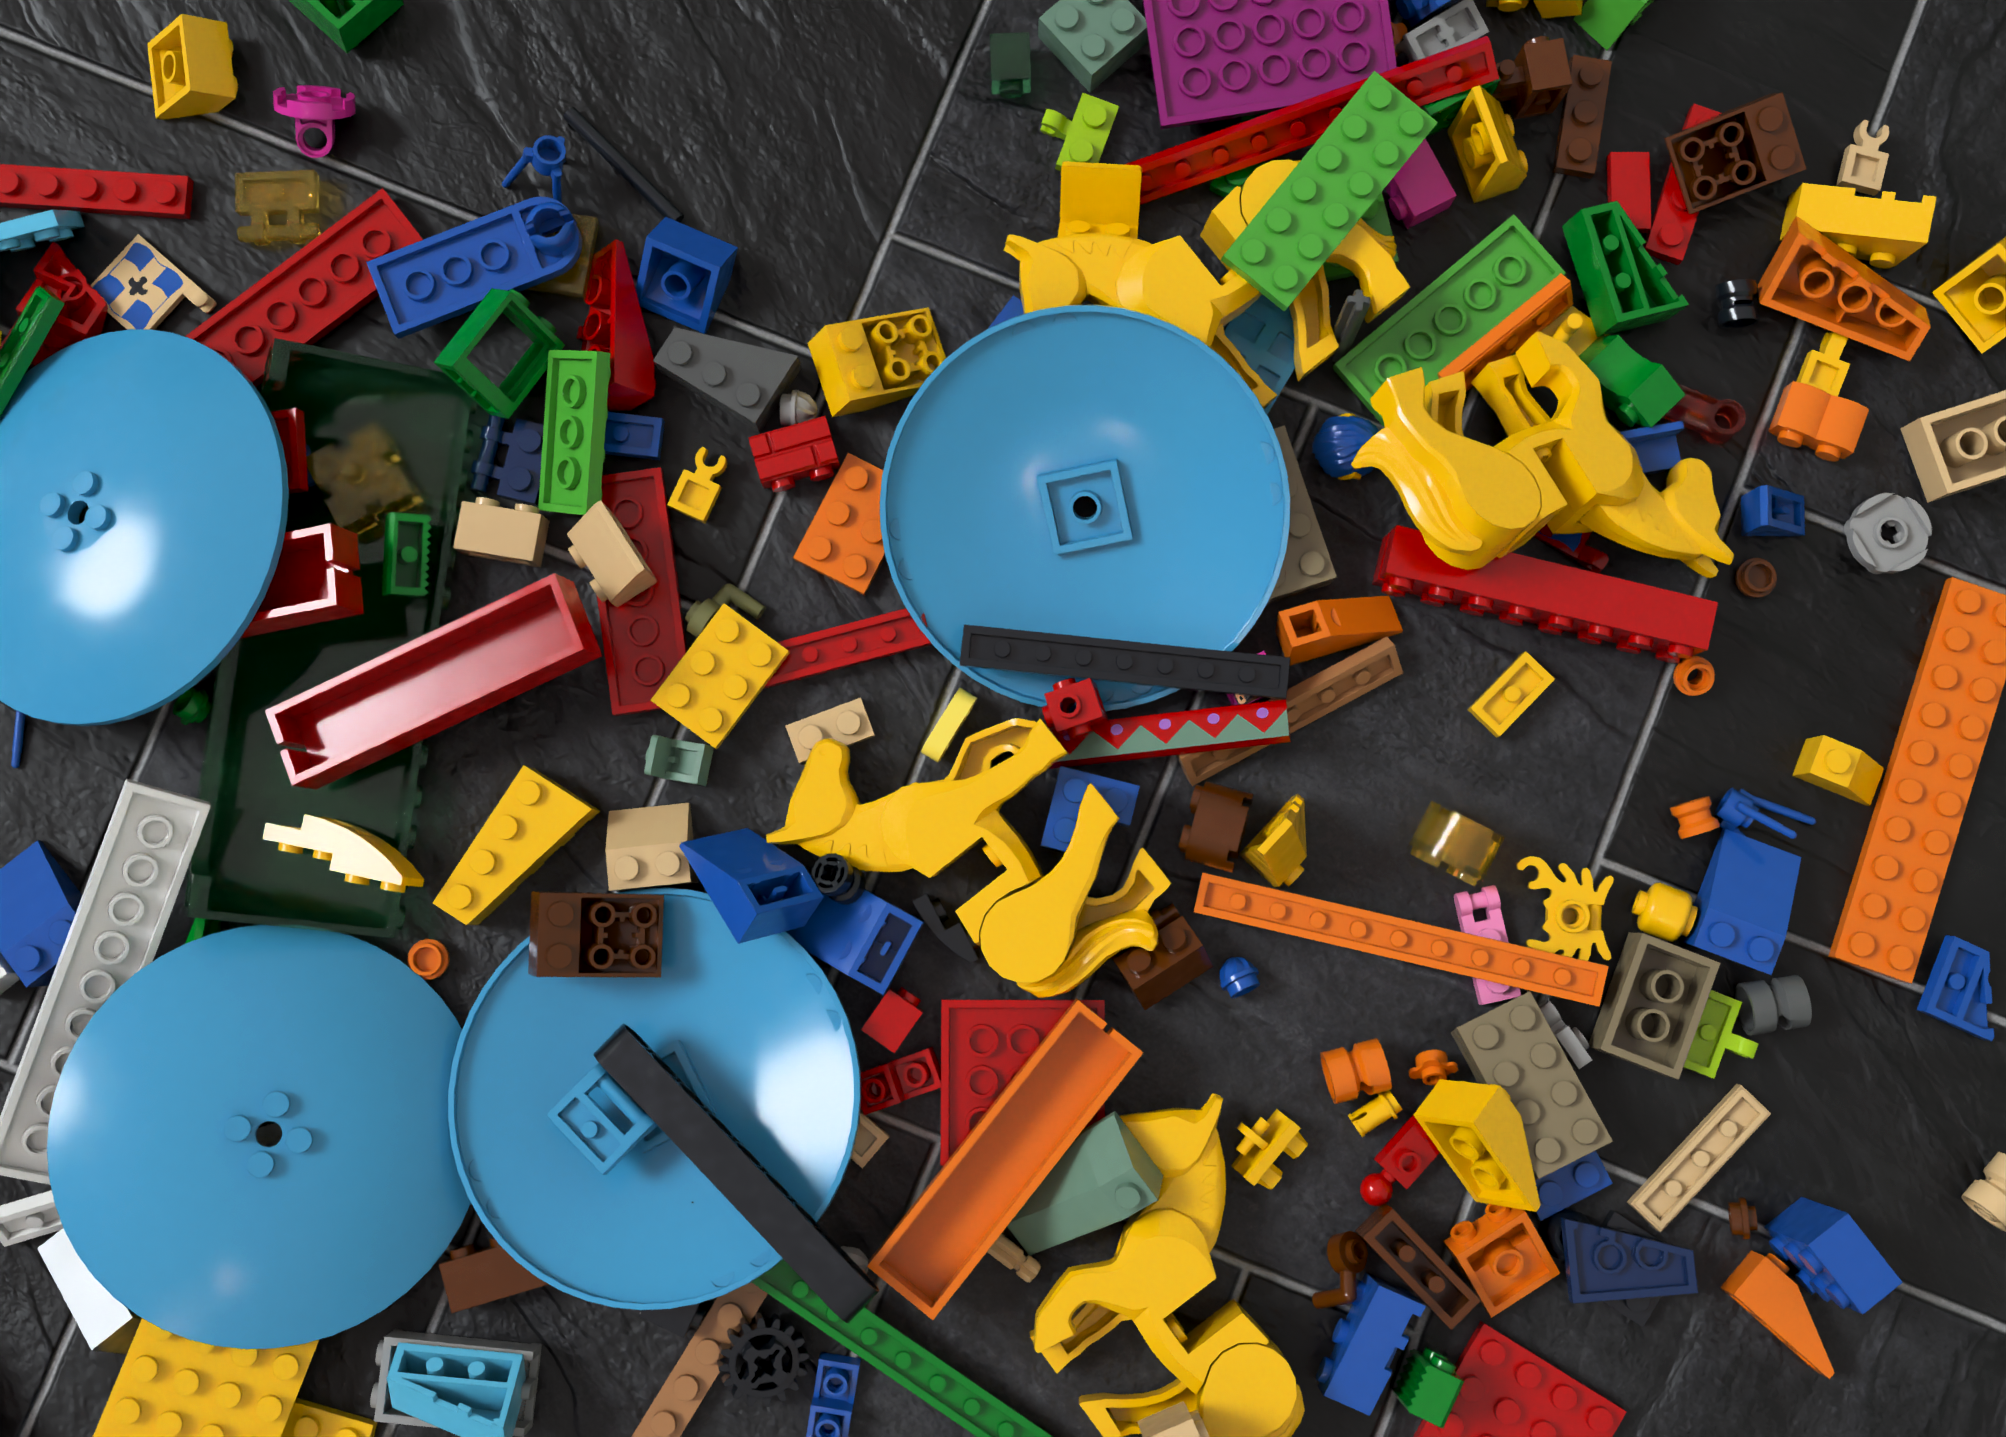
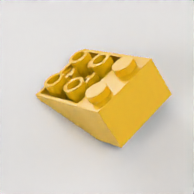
M929 307L825 325L807 343L832 417L867 411L915 395L929 375L946 359Z

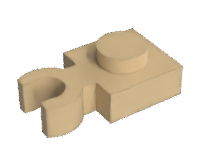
M1863 120L1854 130L1853 137L1856 145L1850 144L1844 151L1836 186L1856 188L1857 192L1875 196L1881 190L1889 157L1888 153L1878 151V149L1889 136V126L1883 125L1877 131L1876 138H1872L1867 133L1869 121Z

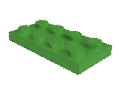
M576 350L548 351L538 503L540 511L585 515L595 503L600 500L602 501L601 486L603 462L605 460L604 442L608 418L607 399L608 384L611 377V353Z

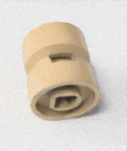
M1998 1152L1983 1170L1986 1179L1974 1180L1961 1198L1979 1216L2006 1232V1154Z

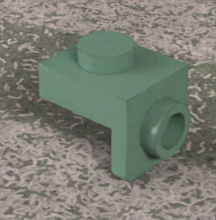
M652 735L645 756L644 773L666 780L706 786L714 747Z

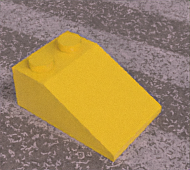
M1480 85L1473 87L1447 132L1473 202L1477 203L1518 189L1527 177L1528 163L1524 152L1516 147L1513 139L1515 133L1514 125L1510 115L1504 114L1500 102Z
M1440 1079L1414 1113V1117L1475 1202L1537 1212L1541 1204L1520 1113L1510 1101L1511 1097L1508 1092L1496 1084L1489 1085Z

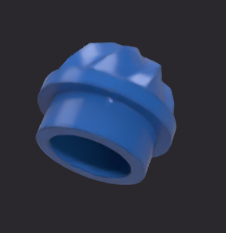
M1231 957L1226 960L1220 969V986L1223 991H1228L1231 999L1241 997L1260 986L1257 978L1259 971L1257 967H1254L1245 958Z

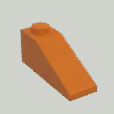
M1751 1250L1720 1288L1814 1371L1830 1379L1835 1373L1798 1285L1786 1275L1790 1268L1770 1252L1763 1256Z

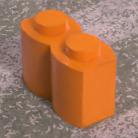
M1793 381L1783 389L1768 432L1778 436L1777 441L1783 445L1795 448L1806 445L1815 450L1817 457L1836 462L1854 453L1869 409L1852 400L1833 396L1814 386Z

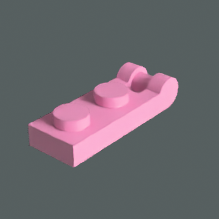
M1495 885L1482 887L1481 892L1469 894L1467 891L1454 894V903L1461 932L1509 943L1501 912L1500 896ZM1485 908L1487 919L1475 922L1473 910ZM1472 977L1479 1005L1521 996L1520 988Z

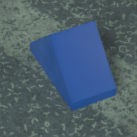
M1770 485L1759 486L1741 496V535L1805 536L1804 496Z

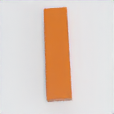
M1562 273L1559 274L1438 372V378L1440 379L1463 371L1466 391L1473 387L1471 381L1489 362L1511 356L1535 332L1542 331L1574 304L1571 281Z

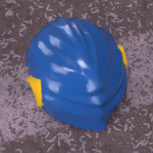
M1352 413L1330 417L1325 420L1322 427L1319 428V432L1314 436L1312 453L1323 468V471L1331 477L1338 478V480H1360L1361 477L1371 473L1375 467L1354 469L1351 463L1359 449L1379 430L1371 421L1357 417Z

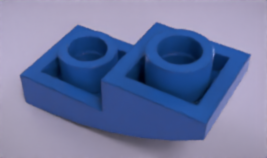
M825 1352L820 1353L806 1437L849 1436L861 1358Z

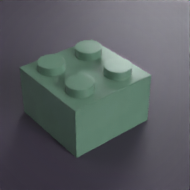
M1059 0L1040 16L1038 21V38L1089 93L1148 43L1145 17L1129 0Z

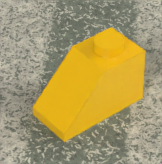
M1821 735L1805 740L1792 776L1863 805L1870 806L1884 768L1864 751L1828 736Z

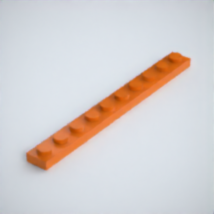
M1202 872L1194 907L1195 913L1598 1007H1600L1609 967L1599 963Z

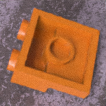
M1488 1204L1485 1208V1215L1474 1222H1459L1451 1229V1236L1443 1242L1461 1273L1467 1278L1475 1294L1481 1300L1480 1302L1485 1311L1492 1318L1559 1275L1560 1271L1525 1210Z

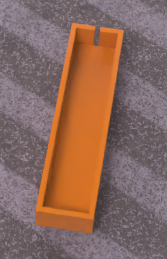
M1077 998L868 1262L867 1267L932 1320L935 1319L1144 1053L1113 1027L1106 1033L1103 1029L1107 1023Z

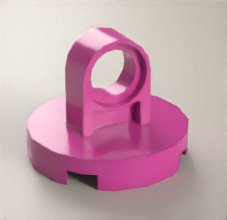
M297 85L296 94H286L285 87L277 88L273 91L274 111L295 118L297 146L302 153L312 158H320L327 155L335 142V119L347 118L356 114L355 95L349 92L346 94V98L341 97V89ZM309 128L320 129L326 135V145L322 148L311 147L305 141V131Z

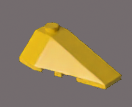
M1299 794L1293 795L1239 853L1273 887H1280L1283 882L1289 887L1305 870L1300 865L1307 857L1304 798Z

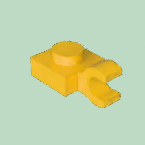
M1832 331L1831 333L1826 332L1820 344V352L1811 350L1807 353L1796 382L1808 384L1830 395L1838 396L1850 363L1839 360L1848 337Z

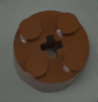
M1207 781L1204 787L1195 785L1189 807L1191 813L1195 814L1192 826L1184 825L1178 847L1180 852L1186 853L1185 860L1233 873L1235 864L1228 860L1229 857L1238 859L1249 815H1247L1249 807L1243 805L1244 803L1252 805L1254 794Z

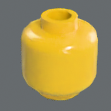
M1658 882L1651 885L1647 892L1640 890L1632 907V913L1638 915L1637 926L1639 930L1670 942L1676 941L1681 935L1688 936L1698 911V907L1693 906L1692 897L1689 893Z

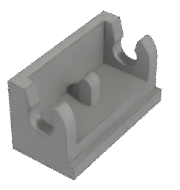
M1463 0L1403 35L1404 40L1396 45L1395 51L1397 54L1404 52L1409 59V63L1476 40L1488 33L1489 30L1474 1Z

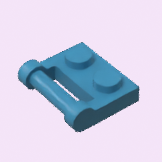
M600 1063L594 1066L546 1114L602 1175H607L642 1138L647 1136L657 1126ZM598 1086L634 1124L627 1133L589 1095L594 1088Z

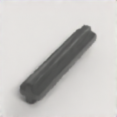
M1355 290L1352 296H1347L1334 325L1333 332L1339 348L1332 355L1333 362L1339 361L1342 356L1349 352L1370 307L1371 299L1370 297L1363 296V290Z

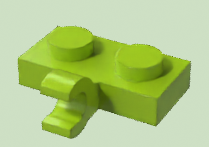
M1082 93L1072 121L1055 110L1046 109L1041 122L1040 132L1065 140L1055 169L1061 171L1064 161L1099 163L1119 106Z
M1713 990L1710 991L1684 1068L1714 1079L1725 1049L1745 1058H1754L1759 1043L1731 1033L1742 1005L1741 1001Z

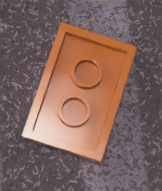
M847 453L793 559L865 596L885 558L880 528V492L883 470Z

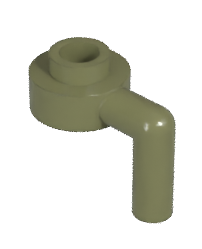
M727 583L722 586L712 599L708 598L703 602L698 600L691 606L685 616V621L688 622L687 632L698 638L723 603L726 605L730 602L756 620L763 615L766 606L735 585Z

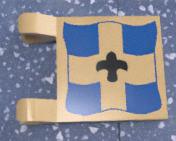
M139 234L90 285L107 303V312L127 330H155L185 297L206 314L210 313L217 305V302Z

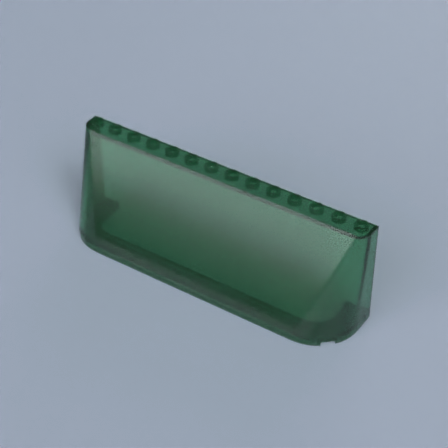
M274 338L266 358L262 389L259 390V393L265 400L270 412L292 408L304 411L306 444L310 447L321 482L320 484L308 487L306 492L289 494L285 533L331 523L357 534L360 570L353 571V575L361 577L364 614L240 638L217 665L197 799L208 801L211 807L186 872L187 886L184 896V914L187 917L395 938L396 929L402 930L405 919V906L400 905L401 893L380 889L381 881L370 879L369 885L344 881L345 873L329 870L331 861L313 858V849L304 848L303 854L278 850L279 842L263 839L266 823L301 828L304 814L330 817L367 830L383 839L406 858L407 849H413L416 841L417 826L412 825L411 820L413 808L419 809L423 788L422 785L417 784L419 768L424 769L426 766L428 745L422 744L423 740L317 790L292 786L280 751L293 749L307 752L306 747L299 749L278 745L265 710L442 627V625H439L441 609H448L451 595V587L445 586L447 570H453L456 560V550L451 546L452 531L457 530L461 509L456 507L458 492H464L467 482L468 471L462 468L463 454L470 452L473 440V430L467 429L469 414H475L477 403L444 372ZM390 512L429 515L432 519L428 522L432 527L428 530L431 536L427 539L431 543L427 547L430 553L426 555L430 559L426 563L429 567L426 571L429 577L425 579L429 585L425 587L428 593L423 597L382 596L385 518Z

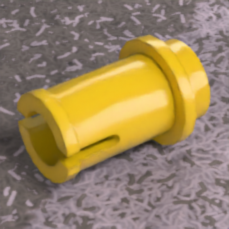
M1390 1090L1377 1093L1378 1096L1347 1115L1362 1138L1391 1117L1396 1120L1398 1118L1396 1114L1403 1110Z

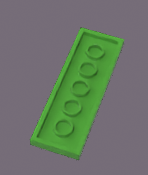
M1374 70L1226 251L1221 261L1285 312L1438 122Z
M1513 214L1337 361L1332 368L1381 425L1385 427L1382 416L1373 409L1370 398L1386 379L1422 367L1424 372L1425 386L1430 381L1439 379L1438 372L1559 274L1565 275L1566 272Z

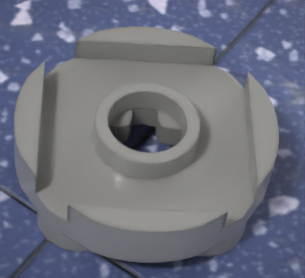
M1894 493L1878 494L1858 505L1850 519L1846 521L1844 533L1847 536L1848 547L1854 558L1862 566L1866 567L1869 572L1873 574L1898 573L1915 566L1925 557L1928 551L1926 549L1928 537L1932 535V526L1929 516L1917 501L1909 497L1903 498L1898 495H1892ZM1883 524L1887 528L1892 526L1896 528L1897 533L1893 536L1894 544H1891L1888 540L1884 541L1881 537V526Z

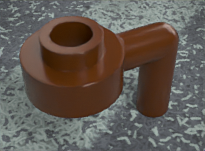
M1353 1231L1334 1234L1328 1241V1260L1334 1271L1340 1274V1288L1314 1293L1312 1302L1317 1309L1350 1304L1357 1299L1356 1273L1361 1272L1365 1268L1368 1250L1361 1237Z

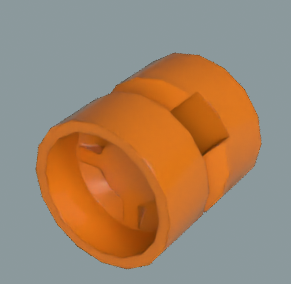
M1377 1038L1355 1043L1352 1051L1349 1052L1344 1047H1339L1320 1053L1325 1081L1334 1104L1358 1099L1360 1091L1373 1095L1392 1089L1388 1063Z

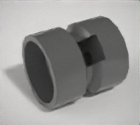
M1794 974L1772 978L1770 985L1764 980L1738 983L1736 986L1735 999L1742 1002L1738 1018L1747 1035L1771 1033L1776 1030L1777 1025L1782 1030L1803 1028L1810 1025L1812 1018L1810 996L1803 979L1799 975Z

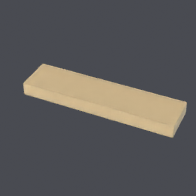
M1736 1084L1632 1195L1627 1203L1656 1231L1661 1233L1771 1113L1742 1085Z

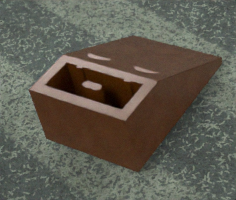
M1783 92L1768 94L1664 138L1688 214L1695 213L1806 170Z
M531 891L528 974L535 977H661L664 895Z

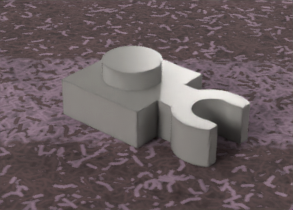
M1544 1000L1539 1003L1538 1006L1572 1068L1580 1069L1591 1062L1592 1059L1586 1051L1590 1045L1584 1035L1576 1027L1571 1029L1568 1025H1565L1551 1001L1546 1002Z

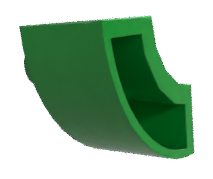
M1619 335L1598 337L1578 356L1599 379L1604 406L1616 413L1617 417L1629 427L1637 424L1652 428L1686 395L1662 364L1651 362L1639 355Z

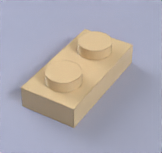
M861 697L785 725L799 764L807 762L814 744L824 738H833L847 746H851L875 737Z

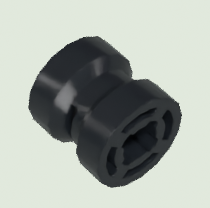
M1731 280L1720 283L1715 287L1716 299L1721 303V311L1718 313V325L1720 328H1743L1760 322L1759 308L1754 305V297L1757 295L1756 280Z
M836 853L826 854L819 858L812 868L811 878L820 892L841 905L855 902L864 892L866 884L864 873L853 867L841 855Z

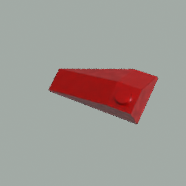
M616 239L593 255L584 298L585 303L590 305L589 313L584 326L578 327L576 339L583 341L581 351L611 353V377L608 384L607 409L608 411H631L654 397L656 388L654 357L624 244Z

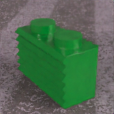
M390 512L386 515L382 596L420 598L428 593L425 587L429 584L425 579L429 577L426 573L429 569L426 563L430 560L426 556L430 553L427 547L431 544L427 540L431 536L428 530L432 528L428 524L432 520L429 515Z
M1426 1346L1423 1353L1416 1349L1410 1350L1411 1357L1406 1358L1408 1364L1403 1365L1404 1372L1399 1373L1401 1379L1396 1381L1397 1387L1392 1388L1393 1393L1409 1413L1440 1428H1444L1464 1381L1455 1372L1457 1366L1447 1361L1448 1357Z

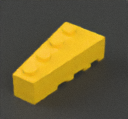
M523 765L433 901V904L465 925H479L525 879L545 864L544 862L554 852L574 837L575 833L583 825L591 821L600 810L535 768Z

